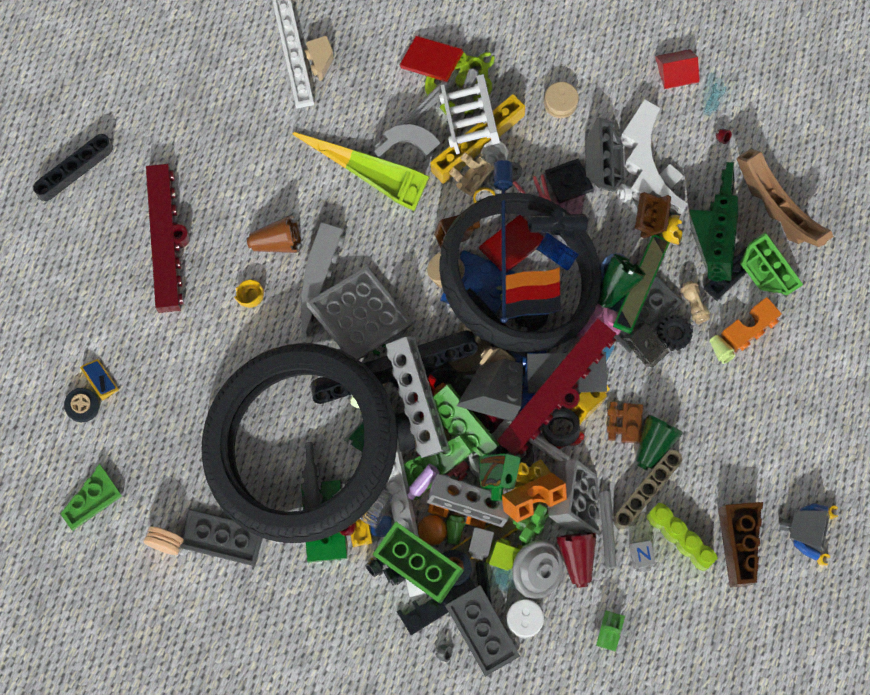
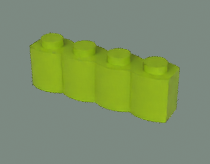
M658 503L647 514L648 522L653 527L661 530L662 535L669 542L674 543L681 554L689 557L697 569L706 571L718 559L714 550L704 545L697 534L689 531L681 519L674 517L672 511L666 505Z

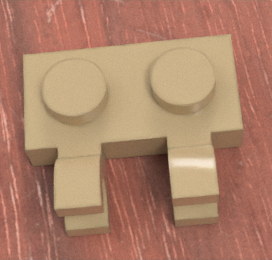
M464 153L460 159L470 167L469 170L463 175L453 167L449 174L458 182L456 186L460 190L472 196L494 167L480 156L477 160H474L471 156Z

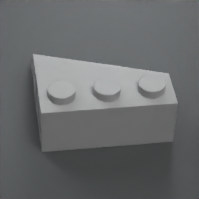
M577 459L556 462L554 474L566 483L567 500L552 507L549 506L548 516L568 531L582 534L595 532L596 536L600 537V530H595V519H600L599 512L596 511L594 501L598 500L597 475Z

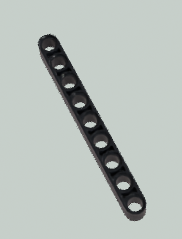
M464 330L418 345L425 370L471 356L478 349L475 336L470 330ZM405 355L402 358L404 364L406 363ZM388 356L363 363L374 373L381 384L397 380L393 375L392 362ZM326 377L317 378L310 385L312 399L317 404H324L352 395L345 386Z

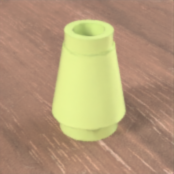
M715 335L710 339L718 361L726 364L736 356L735 350L719 335Z

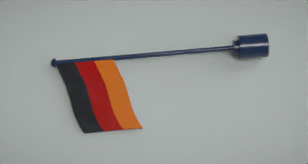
M499 160L494 163V187L500 190L501 194H505V191L513 186V164L507 160ZM503 200L501 204L502 318L500 320L502 323H506L510 318L523 315H544L557 312L561 309L560 267L548 271H527L506 276L505 200Z

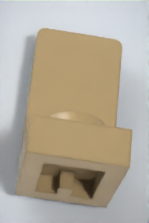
M491 346L489 349L486 348L480 356L482 358L480 361L482 366L501 359L517 360L508 351L497 346Z

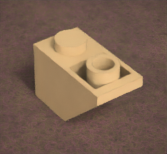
M327 36L306 42L307 49L304 50L307 60H311L313 64L310 66L314 76L317 75L319 81L323 80L334 59L333 50Z

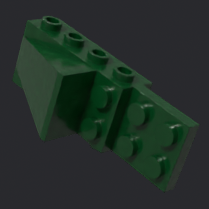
M726 162V169H722L720 193L715 194L714 201H711L710 211L690 210L691 232L707 271L708 279L713 281H731L739 215L738 196L733 195L735 183L734 162Z

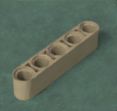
M676 450L668 451L619 509L613 518L614 525L617 528L626 529L660 490L681 464L682 455ZM669 456L676 459L675 465L668 462L667 458ZM655 472H663L664 479H658ZM643 486H650L652 494L645 493ZM632 500H637L640 503L639 509L631 506ZM625 515L628 523L622 524L618 516Z

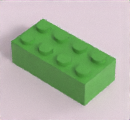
M398 522L394 523L372 554L439 603L444 600L464 571L460 566Z

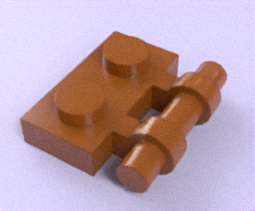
M610 402V409H608L607 416H609V426H607L608 440L616 441V434H621V442L639 444L642 436L643 405L623 403V410H618V403ZM617 417L622 418V427H617Z

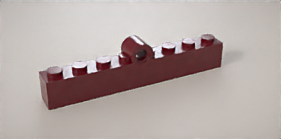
M169 164L146 166L155 308L158 313L181 311V305H184L183 293H180L179 288L183 286L182 276L178 275V269H181L180 257L177 258V251H180V248L186 247L189 244L190 236L186 227L174 220V216H177V206L173 205V199L176 198L175 187H172V181H175L174 170L170 169Z
M597 319L503 432L497 442L514 456L518 454L522 456L528 449L526 444L530 439L534 441L541 433L539 428L543 423L547 425L554 417L552 413L556 408L560 410L562 406L567 409L577 407L580 402L579 393L576 391L579 387L577 382L581 377L585 379L592 370L589 368L594 362L596 364L600 362L604 357L602 352L605 348L608 347L610 349L617 341L615 339L617 333L600 319ZM568 394H572L575 397L572 403L565 401V397Z

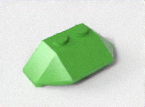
M766 232L748 244L740 264L760 290L789 295L803 285Z

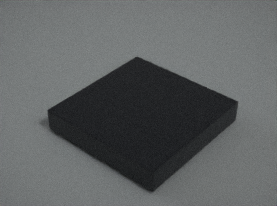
M579 158L547 169L544 172L559 204L593 192L594 188L589 178L586 177V172Z

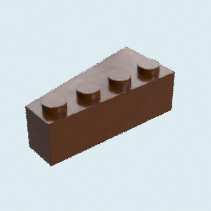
M763 502L728 504L718 509L730 588L750 586L757 583L758 547L760 546L759 534L762 525L761 510L763 509Z

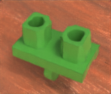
M605 610L596 646L616 652L625 619L624 615Z

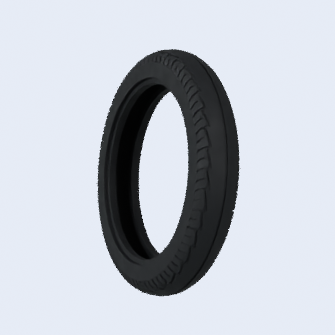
M296 343L265 351L236 370L224 383L212 402L202 435L201 452L204 474L214 498L224 512L235 523L254 535L283 543H304L332 536L359 520L377 501L389 480L397 452V424L389 396L381 382L367 366L339 349L321 344ZM301 375H316L332 379L349 390L356 400L363 418L364 447L354 474L335 496L318 506L301 511H280L265 507L246 489L236 465V435L246 410L264 390L281 380Z

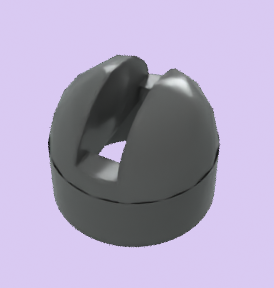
M442 644L436 648L438 653H435L439 660L448 662L451 659L453 653L451 646Z

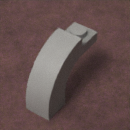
M405 124L395 126L383 133L382 136L387 141L381 140L374 146L376 150L373 153L379 158L394 144L408 142L416 146L424 156H427L440 142L428 130L420 126Z

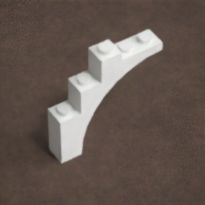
M644 99L621 136L624 146L634 148L625 167L631 174L639 175L631 188L632 197L639 201L640 193L643 192L658 198L669 195L671 196L669 212L681 216L688 203L676 196L664 183L652 157L651 132L661 108Z

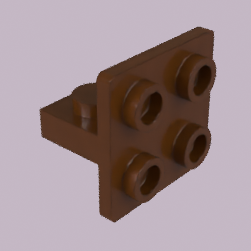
M646 192L640 193L635 229L641 231L640 237L646 238L667 230L671 196L666 195L658 198Z

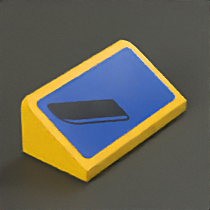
M98 359L80 367L102 401L119 390Z

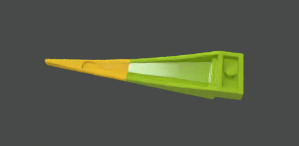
M292 133L396 203L416 211L430 176L414 168L300 133Z

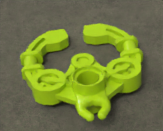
M465 52L463 53L455 67V70H460L455 78L456 85L459 88H463L469 69L478 66L481 68L478 71V75L484 74L488 94H491L493 84L489 79L488 69L494 64L495 57L491 56L490 62H484V57L491 56V52H484L478 57L468 56ZM427 76L425 91L428 96L437 85L435 84V78ZM481 94L473 96L474 101H478V98H481ZM449 101L450 107L456 106L452 101ZM441 104L439 108L447 115L445 104ZM475 109L465 111L464 115H472Z

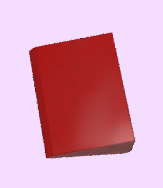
M691 49L655 56L664 89L700 82L698 56Z

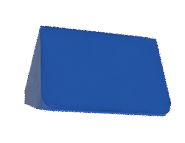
M372 514L370 533L376 537H385L391 529V517Z

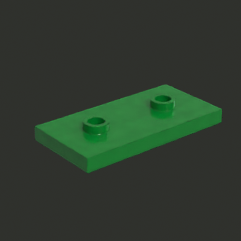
M340 480L321 482L320 494L323 496V503L341 490ZM301 484V492H302V497H303V496H304V492L302 491V484ZM339 532L324 539L306 542L307 563L347 559L345 536Z

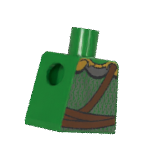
M509 454L480 456V485L482 488L491 489L490 500L502 501L503 490L515 488L520 457Z

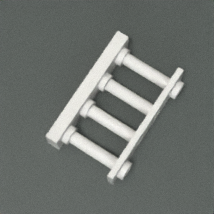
M484 74L476 76L478 84H475L474 87L446 93L444 84L441 85L442 93H439L441 104H445L451 132L448 140L450 147L455 148L456 154L460 153L458 144L487 137L491 138L493 145L500 143ZM476 93L477 95L481 94V98H478V101L454 107L449 105V100ZM477 108L484 109L485 111L481 115L455 122L452 119L453 114ZM482 122L488 124V127H484V130L456 136L455 129Z

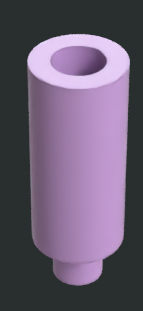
M428 464L410 485V492L407 494L409 499L413 500L416 496L420 497L436 475L440 473L435 466Z

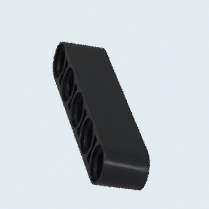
M105 134L96 135L34 183L33 190L41 201L51 200L110 155L113 146L108 136ZM107 143L106 146L99 147L101 144ZM92 154L90 158L85 159L86 155ZM72 166H77L76 169L70 170ZM58 177H62L60 181H55ZM47 188L46 192L40 193L42 189Z

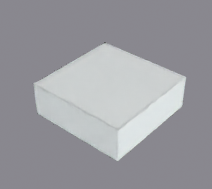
M671 164L659 174L670 190L684 177Z

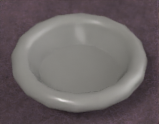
M545 540L531 541L523 546L516 555L512 567V576L516 589L523 596L531 599L545 598L554 592L563 575V559L560 551L551 542Z

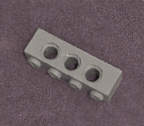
M437 474L432 481L427 503L499 527H503L509 517L503 511V501L490 500L491 491H488L486 488L470 485L466 481L452 479L445 474ZM448 490L453 491L455 495H451ZM467 496L471 497L474 501L468 500ZM486 503L491 504L492 508L488 507Z

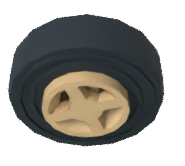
M87 388L72 390L64 401V410L67 416L73 421L80 423L92 420L98 414L100 408L97 395Z

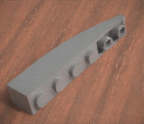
M322 222L309 254L303 280L301 323L304 337H307L309 332L312 333L315 322H313L314 314L306 304L327 290L325 285L327 280L330 281L332 278L333 270L331 268L333 263L336 264L338 261L339 253L337 252L339 246L343 247L345 242L343 229Z

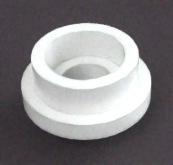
M621 184L620 188L617 189V197L622 203L632 198V189L626 184Z

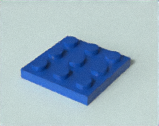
M463 250L459 259L465 266L462 278L465 289L468 290L471 287L497 314L502 303L500 299L502 291L496 287L502 286V271L493 262ZM513 270L508 271V272L506 273V276H507V275H511V274H515V271H513ZM443 292L440 301L449 304L446 294Z

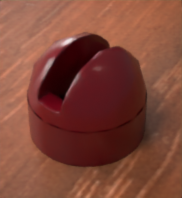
M724 128L719 129V133H716L717 141L727 144L732 137V132Z

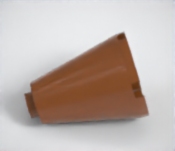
M286 216L251 232L249 237H247L248 247L258 252H300L301 248H297V243H301V237L297 222L293 223L292 221L294 216Z

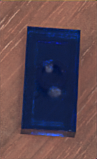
M546 233L536 250L567 271L579 255L549 233Z

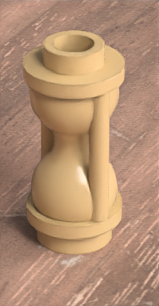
M693 281L684 283L680 291L690 303L692 320L696 324L708 321L710 319V311L700 299L698 283Z

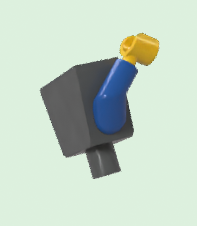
M812 503L802 507L799 511H795L793 520L782 519L780 530L790 532L791 541L802 554L817 560L819 565L827 566L828 564L823 562V557H831L829 554H820V552L824 551L829 519L838 517V515H833L831 510L836 511L838 507L831 506L828 508L825 505Z

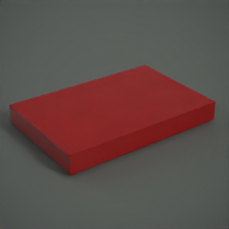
M415 36L400 63V67L404 70L447 82L464 52L461 48Z
M518 215L505 226L506 273L546 241L539 232H530L528 230V222L521 215ZM500 229L479 246V250L502 271V229Z

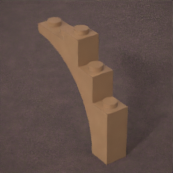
M749 149L736 158L751 195L763 200L769 217L781 222L789 241L797 244L807 242L820 247L834 237L831 230L812 220L790 199L772 174L761 151Z

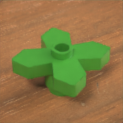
M540 503L534 511V515L519 522L513 521L516 528L522 531L519 539L522 541L521 544L523 546L531 541H535L536 536L540 535L549 517L548 513H546L547 507Z

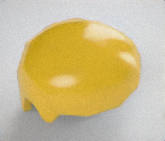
M674 214L669 216L667 230L662 232V235L666 241L679 245L682 231L677 225L681 224L682 221L679 219V215Z
M245 280L236 287V296L234 298L241 306L253 308L262 302L264 289L256 280Z

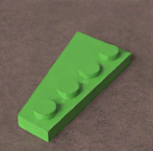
M458 436L448 441L450 450L424 458L419 456L406 462L404 468L408 487H410L428 464L435 466L439 470L440 475H447L474 452L463 436ZM432 483L428 486V488L423 492V494L420 497L416 496L414 500H418L426 492H428L431 489Z

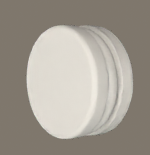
M522 599L513 603L506 615L508 629L512 634L520 638H530L536 635L544 623L542 609L537 603L528 599Z

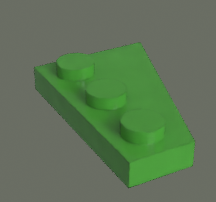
M101 464L96 467L92 476L86 480L85 485L78 494H75L61 512V516L72 531L122 497Z

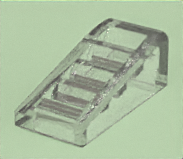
M383 490L377 501L360 520L377 528L394 496Z

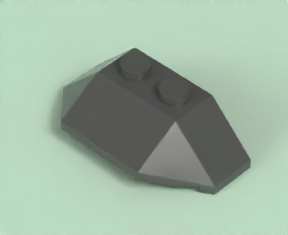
M599 117L596 119L585 141L586 177L598 188L614 192L624 180L623 144L618 132L614 128V122Z

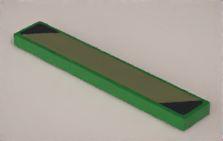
M652 235L639 265L646 275L642 281L627 293L613 327L631 334L670 242L664 238Z

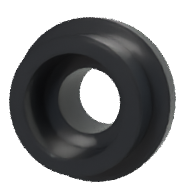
M368 559V563L365 564L368 572L373 577L382 575L383 566L379 565L377 559Z

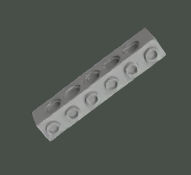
M404 337L386 344L387 356L392 362V372L399 385L398 392L404 401V411L409 417L410 431L415 437L418 454H420L421 458L450 450L415 337ZM404 355H405V357H406V363H405V364H404L403 361H402V358H403ZM409 374L412 376L411 383L408 381ZM415 393H417L418 395L417 402L414 400ZM421 412L424 414L423 421L420 419ZM426 431L430 433L429 440L426 438Z

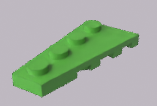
M450 384L446 385L434 396L442 425L453 436H463L473 451L479 456L488 455L500 444L472 410L457 406L461 397Z

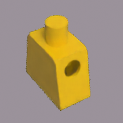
M581 392L579 394L580 402L578 406L570 410L578 416L580 425L604 402L607 392Z

